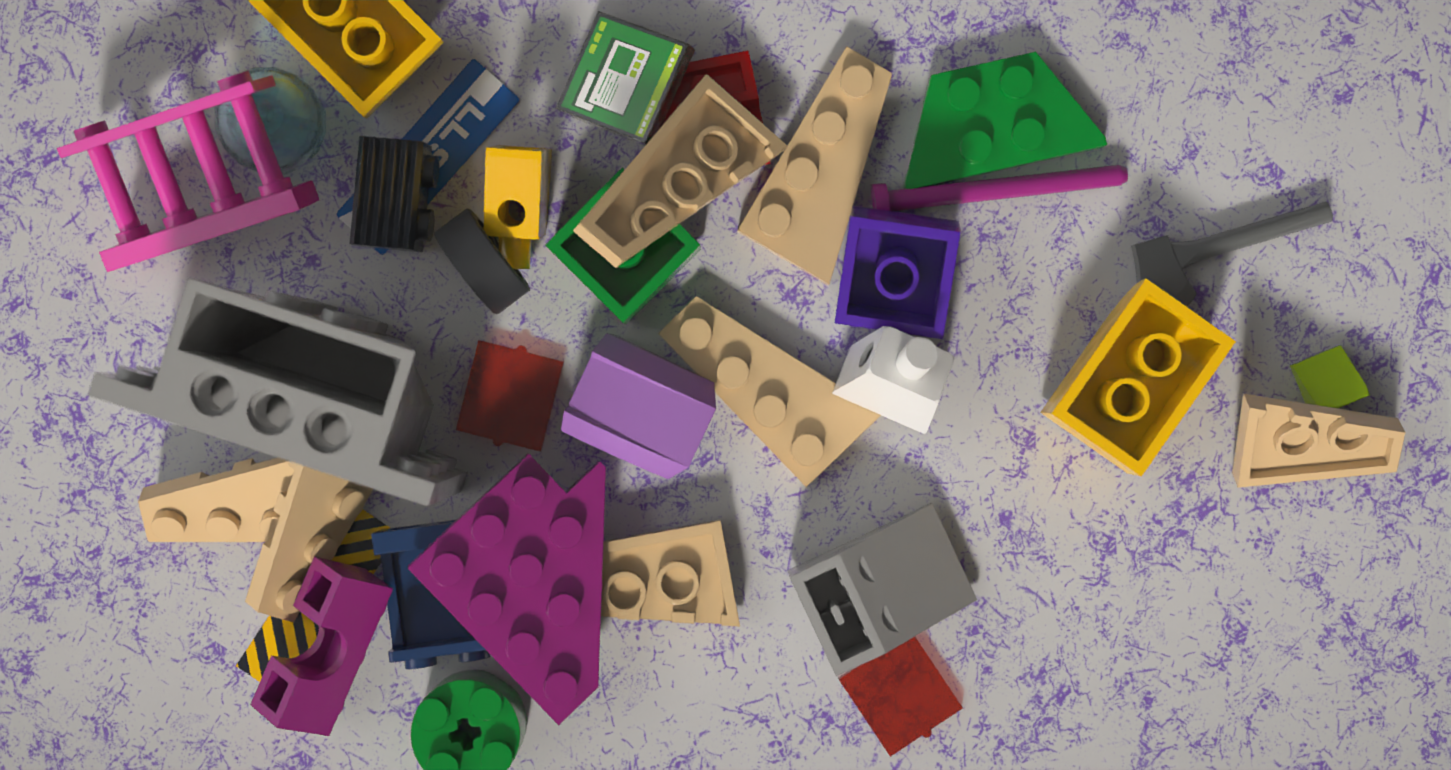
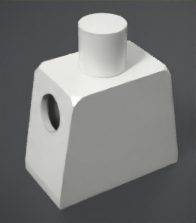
M882 326L851 345L832 394L925 434L939 404L955 357L951 353L936 347L927 338H915L895 328Z

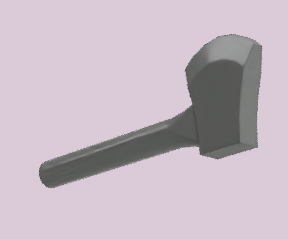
M1325 201L1197 240L1170 242L1168 235L1131 245L1135 263L1136 284L1142 279H1148L1187 307L1193 302L1197 293L1184 274V268L1204 259L1332 222V209L1329 203Z

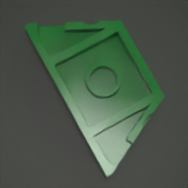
M1036 51L933 74L928 80L923 109L917 125L903 188L914 189L939 185L1105 147L1107 141L1104 134Z

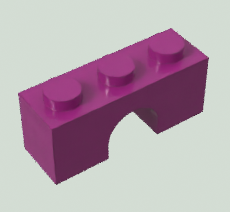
M314 556L293 606L319 626L317 638L306 652L297 657L283 658L271 655L250 705L278 729L330 736L338 715L344 707L345 699L357 671L365 659L367 648L379 620L386 610L393 588L365 568Z

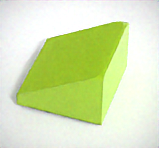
M1341 345L1289 365L1306 404L1338 409L1370 395L1365 382Z

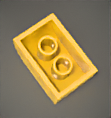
M248 0L366 119L444 43L403 0Z
M1142 279L1114 307L1040 413L1127 474L1142 477L1236 341L1148 279Z

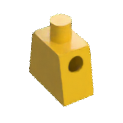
M507 145L486 147L484 231L488 236L499 237L498 250L513 269H530L531 240L540 239L546 235L552 149ZM511 200L518 201L524 207V221L514 220L510 216L509 203Z

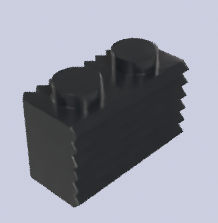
M359 136L349 244L368 248L423 252V241L430 242L432 240L435 223L434 210L427 209L428 188H436L440 168L439 157L432 155V146L418 140Z

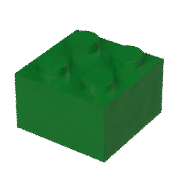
M622 167L545 246L622 323L627 325L701 250V245L678 224L615 268L579 237L573 230L625 170Z

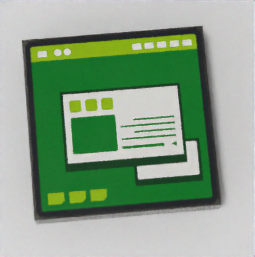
M598 11L555 109L562 114L645 146L662 127L695 49L683 41Z

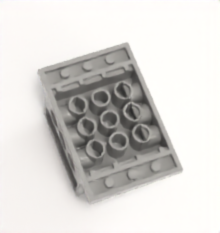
M188 278L160 367L154 366V369L137 366L134 369L119 365L116 373H95L88 392V396L425 506L433 505L461 493L468 473L455 468L456 458L431 450H426V453L419 452L434 405L414 365L416 351L401 339L387 335L386 331L389 324L361 315L346 314L337 311V307L295 295L291 296L267 290L265 297Z

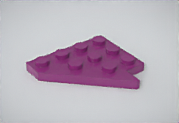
M527 453L420 553L407 568L559 726L599 686L606 467L600 461H597L567 491H564L539 463Z

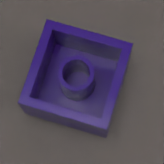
M852 206L834 323L876 330L882 326H889L909 335L943 339L961 234L959 221Z

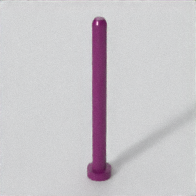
M1111 165L888 190L886 183L871 185V202L873 209L902 211L1121 186L1128 181V171L1126 167L1121 165Z

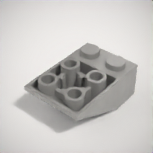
M933 503L925 505L787 570L835 676L841 675L891 651L977 600Z

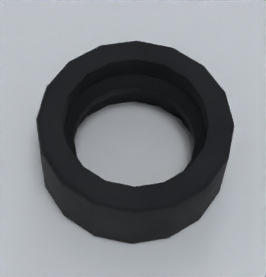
M469 208L463 210L435 231V238L450 262L492 313H501L530 291V287L518 269H513L499 252V242L494 236H488L485 233L483 222Z

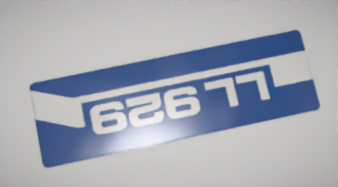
M472 59L402 138V140H418L432 146V155L439 157L438 184L436 188H428V204L519 102V97L475 59ZM354 193L336 213L337 217L349 228H351ZM373 248L380 255H384L389 250Z

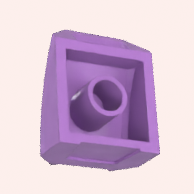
M606 333L592 350L589 362L567 408L564 410L561 431L635 466L670 479L687 469L691 464L716 411L714 382L624 338Z

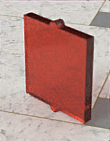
M478 340L456 430L493 439L495 446L508 443L541 452L564 361L529 353L527 348L522 345L513 349Z
M916 637L873 660L849 670L838 678L890 757L921 736L929 738L932 735L931 729L963 709Z

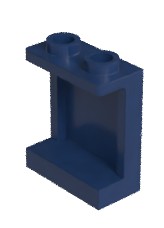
M457 519L381 529L371 534L374 555L381 556L384 582L393 588L387 602L392 638V649L388 651L389 663L404 661L405 669H420L437 665L438 656L457 654L458 662H472L491 657L486 649L407 568L420 553Z

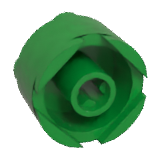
M465 670L446 677L423 699L413 717L411 744L418 763L423 770H507L515 759L526 734L527 717L524 704L519 694L510 685L489 672ZM465 718H468L471 727H480L481 730L475 738H470L467 732L460 731L459 726Z

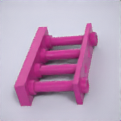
M248 70L217 81L220 92L110 130L105 120L73 131L76 142L57 148L60 158L84 151L88 152L120 232L115 234L119 244L99 252L107 272L301 210L320 200L312 180L293 186L290 176L284 178L254 101L253 93L276 86L273 75L252 80ZM230 101L263 184L258 187L261 197L246 202L241 192L235 193L204 110ZM180 118L183 119L214 198V201L210 203L213 212L197 217L194 208H187L156 129L157 126ZM131 135H135L167 217L162 219L165 228L150 233L147 223L141 225L108 144Z

